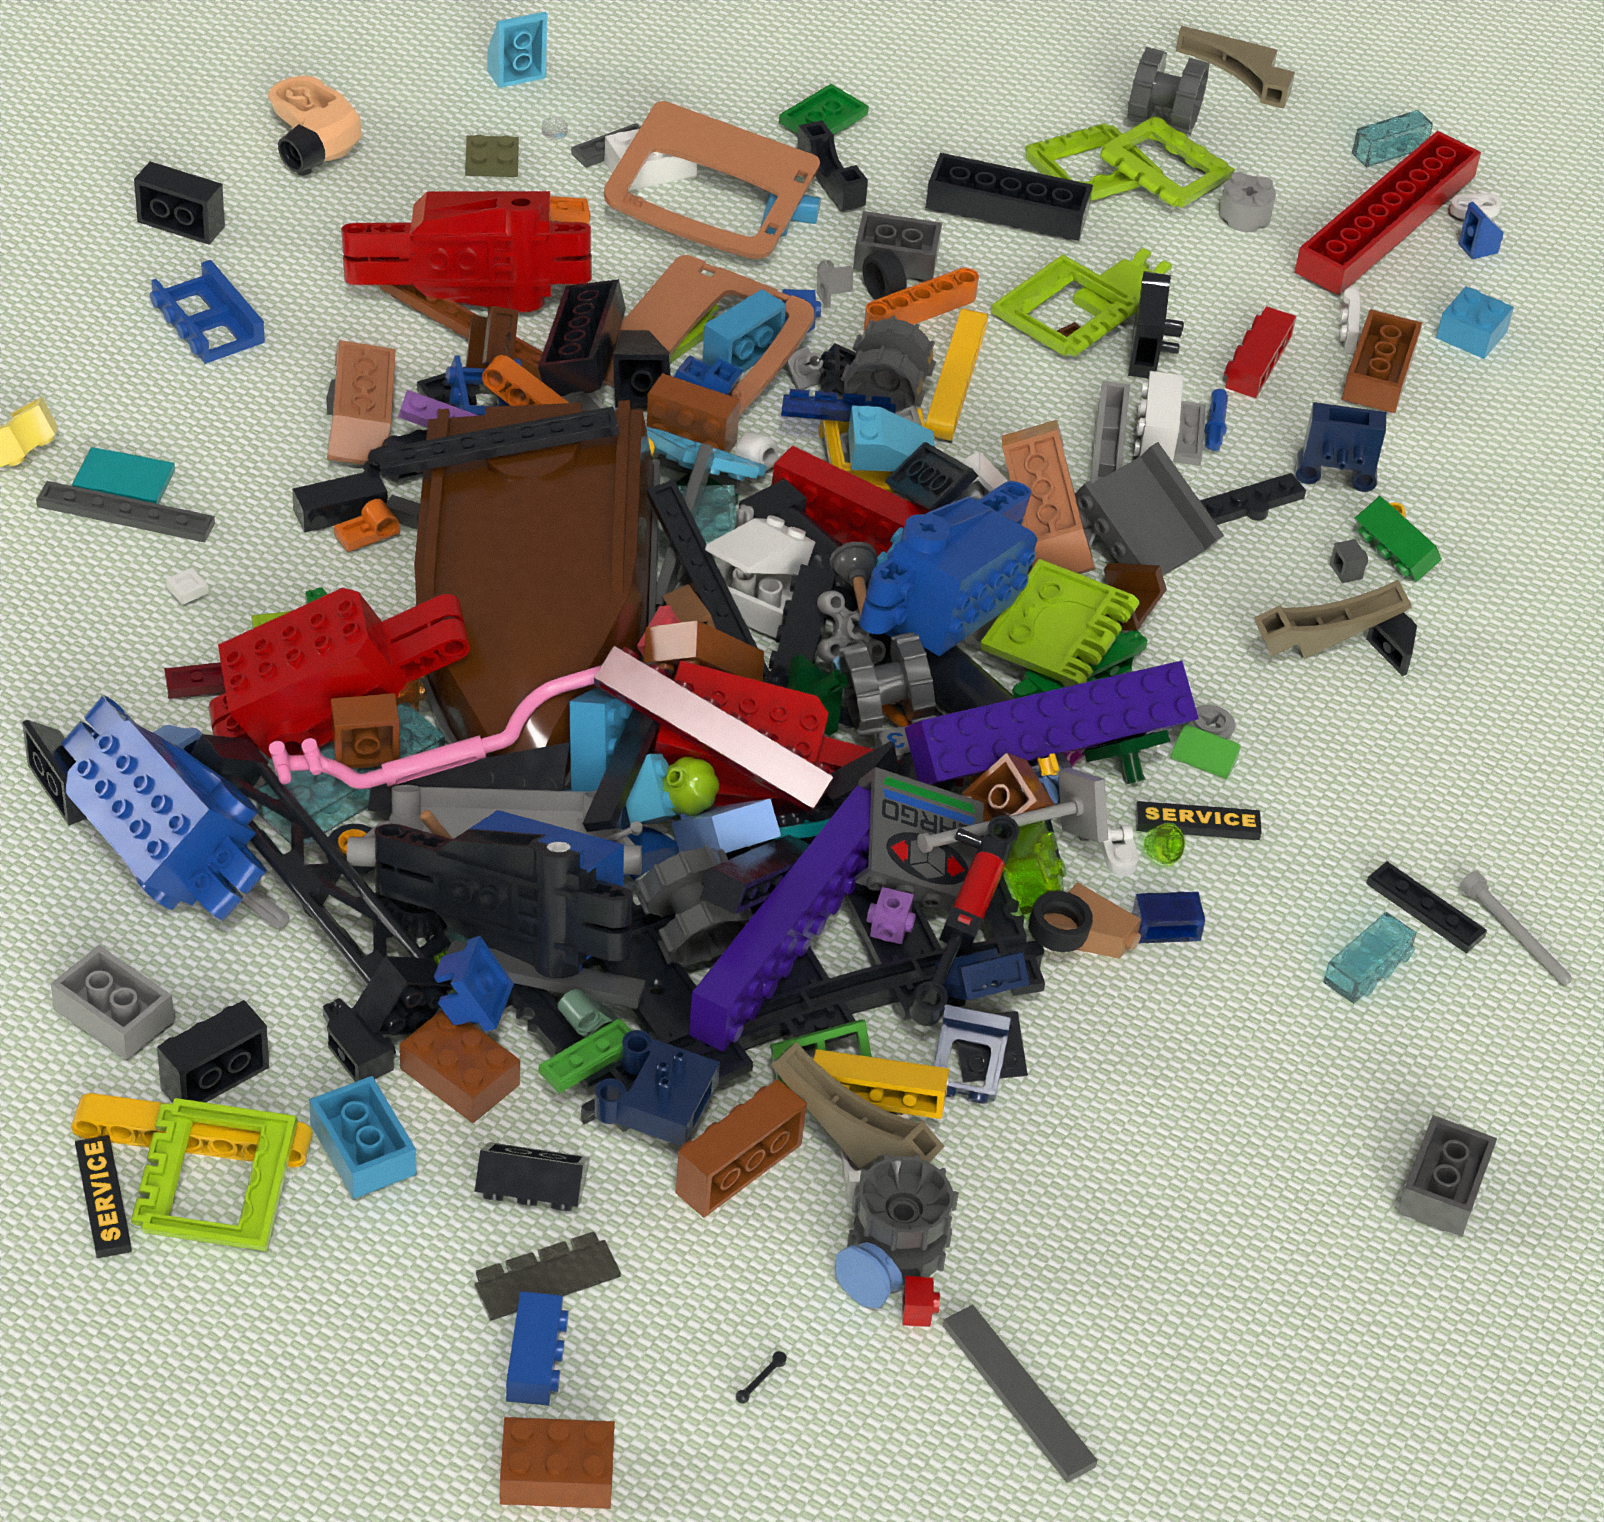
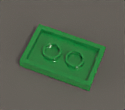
M829 84L779 114V123L798 134L799 125L822 120L832 134L835 135L868 115L869 106L833 84Z

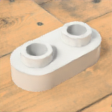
M1490 193L1456 195L1452 198L1450 212L1457 219L1464 220L1468 204L1474 202L1491 218L1499 214L1502 201L1499 197Z

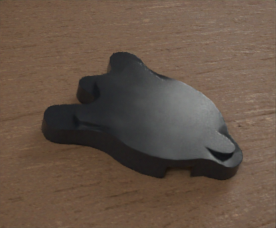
M792 803L773 806L778 827L804 824L805 820H809V822L826 820L835 814V807H823V805H818L813 815Z

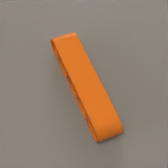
M960 268L871 301L866 305L864 331L868 327L870 320L877 322L896 316L898 320L915 325L968 305L976 299L979 274L971 268Z
M496 356L482 374L484 385L510 406L569 403L508 356Z

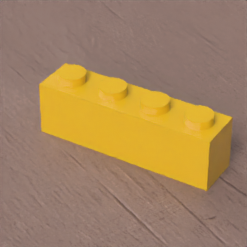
M816 1049L813 1060L834 1079L866 1101L888 1112L942 1119L947 1096L949 1068Z

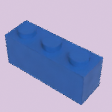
M520 1291L506 1380V1402L549 1406L551 1392H558L560 1370L554 1369L555 1362H562L565 1343V1340H559L560 1332H567L569 1311L562 1310L563 1296Z

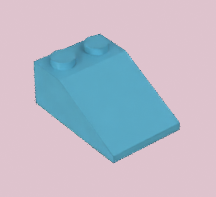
M546 11L497 21L487 50V71L498 88L546 78L548 18Z
M851 407L848 427L851 470L895 471L923 442H927L935 447L933 431L881 407Z

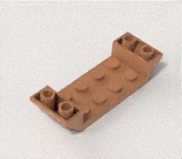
M343 340L337 342L332 425L327 451L328 460L364 465L366 460H369L367 459L369 452L381 447L383 441L389 437L396 349Z
M1053 420L1002 435V449L1010 481L1023 483L1031 490L1022 526L1033 531L1038 539L1034 550L1036 557L1032 566L1034 567L1036 562L1042 559L1078 574L1096 570L1072 485L1058 421Z

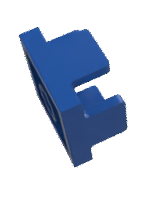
M481 936L469 939L464 950L443 956L434 978L438 983L452 979L450 984L456 993L442 996L438 1002L452 1024L460 1025L467 1022L473 1025L480 1024L486 1032L497 1028L514 983Z

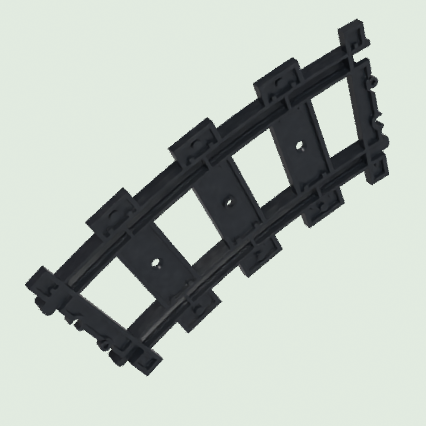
M747 846L725 854L728 860L749 852L750 849ZM1004 869L983 918L991 940L973 943L969 953L959 949L956 957L992 948H997L998 956L1023 952L1029 985L1010 990L1012 996L1044 991L1045 981L1040 971V966L1045 952L1044 947L1037 941L1027 942V935L1023 927L1025 916L1011 914L1018 912L1019 901L1013 899L1003 876L1005 873ZM857 883L853 893L850 895L846 894L844 898L877 965L829 978L809 946L804 956L796 958L790 974L786 978L782 977L779 980L773 996L770 999L765 998L761 1003L756 1018L753 1021L748 1020L744 1025L743 1032L738 1041L735 1043L731 1042L724 1052L689 1035L692 992L697 986L681 964L673 962L667 964L658 944V941L662 940L659 930L663 929L673 920L676 914L666 915L663 918L652 913L645 915L641 904L636 905L633 901L631 957L622 961H608L591 956L582 963V967L590 969L600 965L604 972L645 980V991L638 1009L631 1008L653 1039L720 1062L719 1082L717 1085L719 1086L753 1071V1061L745 1050L786 1035L791 1039L856 1021L852 1014L891 1003H896L904 1020L912 1019L909 1008L915 991L920 984L932 980L936 971L935 962L940 961L945 949L941 948L918 901H913L911 913L916 914L913 930L911 933H905L902 944L870 937L872 923L867 922V915L870 904H877L881 891L870 890L867 886ZM764 901L750 907L753 912V915L764 903ZM514 983L505 1008L512 1005L516 1009L517 1019L523 1016H531L532 1019L527 1021V1031L537 1033L555 1055L585 1038L577 1033L559 1011L557 1001L547 990ZM653 987H660L663 992L655 995L650 990ZM948 996L946 1005L961 1007L965 1006L966 1000ZM923 1001L928 1006H934L930 1002ZM853 1032L825 1040V1044L855 1035L856 1033ZM815 1044L802 1046L804 1051L815 1048ZM621 1061L613 1065H607L579 1083L583 1087L589 1088L604 1079H617L623 1083L626 1091L629 1092L638 1075L626 1072L622 1068ZM594 1099L581 1106V1122L583 1124L597 1119L594 1114ZM615 1123L622 1132L630 1129Z

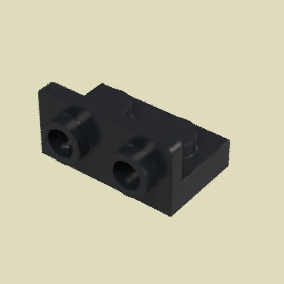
M836 343L832 345L828 352H823L819 361L823 360L819 378L822 397L827 398L834 389L845 394V381H842L841 377L846 365H851L856 358V352Z

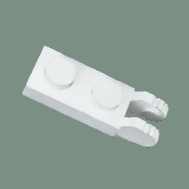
M1349 287L1344 291V303L1341 304L1340 325L1342 326L1339 341H1344V353L1354 354L1359 336L1360 291Z

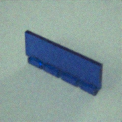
M790 389L789 395L784 394L781 416L849 422L852 406L881 407L896 414V404L891 403V397L871 396L870 402L866 401V395L843 393V399H837L838 393L815 391V397L809 396L810 390Z

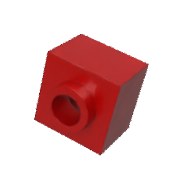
M905 1276L902 1295V1325L930 1327L932 1314L939 1313L940 1292H934V1277Z

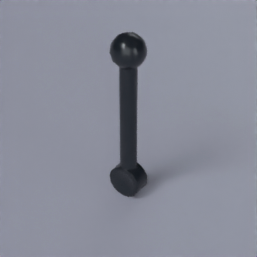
M782 1351L775 1352L772 1362L744 1390L737 1391L736 1401L741 1404L748 1402L749 1395L776 1367H783L786 1364V1354Z

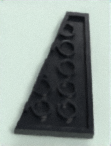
M570 742L487 757L388 787L387 783L372 787L370 788L368 811L391 814L392 787L397 785L564 791Z

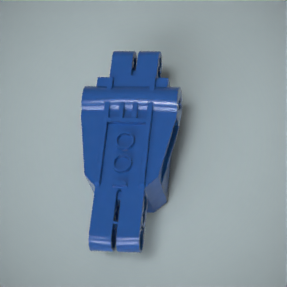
M1008 481L979 500L968 496L932 510L925 515L910 516L905 522L901 540L888 553V559L872 570L859 619L860 627L869 633H885L890 637L914 632V635L919 634V639L924 648L941 656L1009 608L1019 593L1026 587L1029 581V576H1027L1028 569L1036 557L1034 550L1038 539L1033 531L1022 526L1023 517L1025 516L1031 496L1030 488L1020 482Z
M102 695L84 716L90 725L80 721L61 742L63 747L76 761L68 770L66 794L126 862L137 883L151 898L170 910H173L180 901L193 906L198 900L208 912L219 920L224 921L243 899L242 894L238 890L248 894L267 872L264 865L247 847V843L256 834L248 824L259 813L257 807L235 785L179 746L136 724L120 705L108 696Z

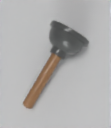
M851 542L838 547L832 553L830 566L831 570L836 571V576L854 587L861 615L867 593L865 583L871 576L878 560L876 551L871 545L864 542Z

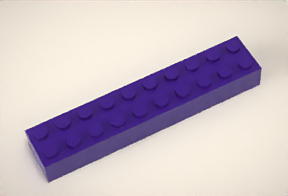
M1181 660L929 718L911 724L904 729L919 782L936 785L982 774L1006 753L1026 759L1027 762L1036 761L1037 758L1050 757L1049 754L1052 753L1057 756L1182 726L1199 718L1184 664Z
M858 785L855 787L693 990L689 1027L690 1036L722 1052L726 1050L731 1042H737L743 1032L744 1025L748 1020L753 1021L756 1018L761 1003L765 998L770 999L773 996L779 980L782 977L786 978L790 974L794 961L798 956H804L814 935L819 936L822 933L828 917L838 912L845 895L853 893L857 886L855 876L868 867L871 791Z

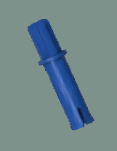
M1215 389L1211 393L1209 420L1205 424L1204 429L1207 434L1206 448L1213 449L1214 452L1220 450L1223 436L1227 431L1225 419L1229 396L1224 389Z

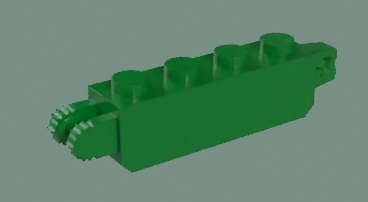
M1138 630L1124 634L1120 632L1119 635H1115V641L1106 654L1101 656L1102 660L1099 664L1091 665V663H1086L1093 670L1087 682L1131 672L1134 657L1146 649L1148 641L1146 637L1142 636ZM1077 656L1076 659L1084 662L1079 656ZM1029 669L1024 673L1023 681L1013 687L1012 693L1016 698L1064 688L1065 686L1056 679Z

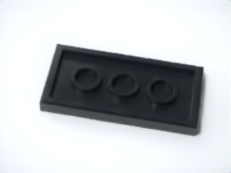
M923 442L885 480V483L896 493L930 512L952 503L978 477V474L969 466L929 443Z

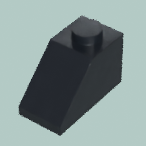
M1403 612L1369 628L1366 640L1401 676L1407 675L1413 654L1417 625L1412 618Z

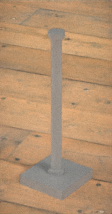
M1069 767L1060 769L1058 772L1060 804L1009 816L1017 822L1019 827L1061 817L1063 831L1097 843L1107 841L1108 825L1105 779ZM990 821L962 827V829L978 836H983ZM959 828L932 835L928 833L919 834L917 844L920 851L927 853L931 852L934 847L959 842L954 838Z

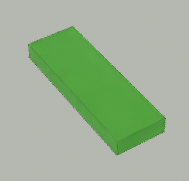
M619 1018L539 1064L538 1072L560 1094L621 1058L623 1037L632 1030Z

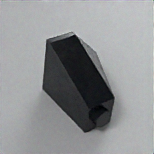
M621 330L613 353L615 407H618V401L630 400V407H645L648 404V392L661 374L671 376L670 352L649 330Z

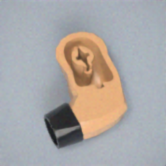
M297 76L282 80L271 87L268 98L276 114L293 128L279 139L278 151L284 164L298 175H308L312 172V167L318 166L324 161L338 159L347 155L362 138L359 114L342 94L324 85L321 80L311 76Z

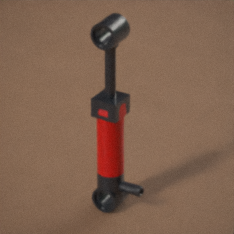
M1000 815L992 818L983 837L962 828L957 830L954 837L955 840L978 850L939 937V940L947 943L933 978L931 981L924 982L918 986L911 1001L909 1013L911 1018L919 1025L932 1026L940 1020L948 1000L947 991L943 986L959 949L968 953L971 949L1019 836V826L1009 816ZM923 1001L930 1002L934 1006H928Z

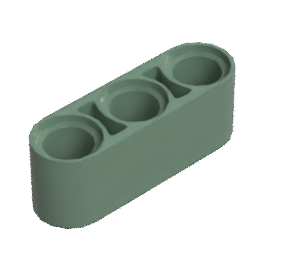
M581 989L569 991L558 1003L559 1011L577 1033L585 1038L619 1019L609 1007Z

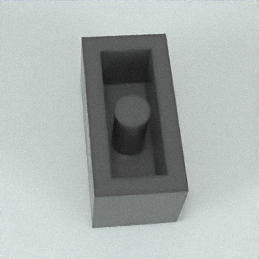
M392 494L385 504L398 519L399 524L417 530L420 503Z

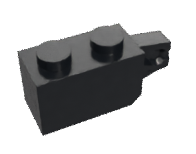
M340 998L323 1006V1016L328 1023V1048L355 1082L370 1076L377 1079L394 1070L396 1049L389 1037H384L382 1034H374L355 1009L350 1008Z

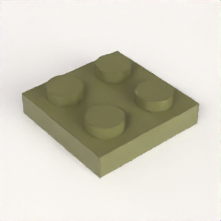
M467 135L465 176L518 177L519 137L507 135Z

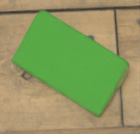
M1185 724L1170 758L1227 779L1238 760L1241 746L1228 739Z

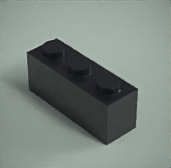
M377 470L292 489L293 511L304 533L331 527L361 516L363 507L371 500L381 499L384 503L388 501V491Z

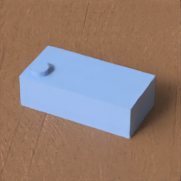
M771 799L729 804L702 812L696 816H686L681 813V819L671 822L679 852H686L709 845L710 848L718 851L724 849L725 853L781 836Z

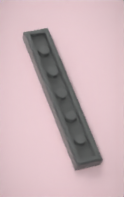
M703 443L700 445L684 496V500L694 520L714 460L712 445ZM670 543L657 581L656 611L659 606H665L662 596L673 591L681 566Z
M46 481L36 499L37 507L204 543L215 525V516L51 481Z
M453 940L446 955L464 950L467 943ZM489 948L509 978L516 984L563 994L574 989H581L598 1001L638 1009L645 991V980L583 967L578 974L571 977H544L532 965L496 949Z
M973 1304L944 1319L943 1327L1066 1483L1096 1467L1098 1461Z

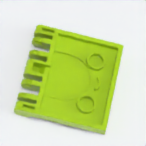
M1039 559L1027 575L1029 576V581L1024 590L1019 593L1014 603L998 616L980 642L981 650L1056 679L1065 687L1086 683L1093 673L1092 668L1086 663H1091V665L1100 663L1102 660L1101 656L1106 654L1115 641V635L1117 636L1121 632V625L1117 621L1126 623L1138 607L1139 600L1130 593ZM1077 656H1079L1084 662L1076 659Z

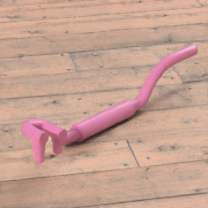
M601 666L563 676L539 686L518 705L505 730L496 735L482 739L478 735L381 764L382 768L362 774L336 760L324 757L314 739L309 738L302 742L304 755H288L284 744L281 741H274L269 746L274 769L282 784L290 783V771H310L313 775H319L321 772L331 775L351 788L360 790L385 783L389 787L487 758V753L512 745L518 739L528 718L543 702L558 694L594 684V677Z

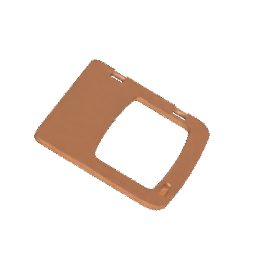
M659 101L654 104L606 183L604 199L613 209L667 232L746 258L762 259L774 251L779 238L788 226L809 184L819 170L820 160L811 153L673 103ZM653 152H659L739 178L776 195L777 199L758 233L753 237H749L669 211L644 200L642 197L631 194L628 190L649 155ZM798 175L806 177L803 183L795 181ZM769 227L777 229L774 236L766 233Z
M690 255L679 256L622 321L603 384L615 388L613 353L621 330H649L670 352L671 356L695 325L723 297L734 295L746 299L748 296L763 289L774 297L786 301L785 315L788 319L759 361L735 388L727 394L740 399V415L773 380L799 346L814 323V308L804 299L793 295L789 296L768 285L724 268H717L707 264L706 261ZM706 270L714 274L709 277L701 272Z

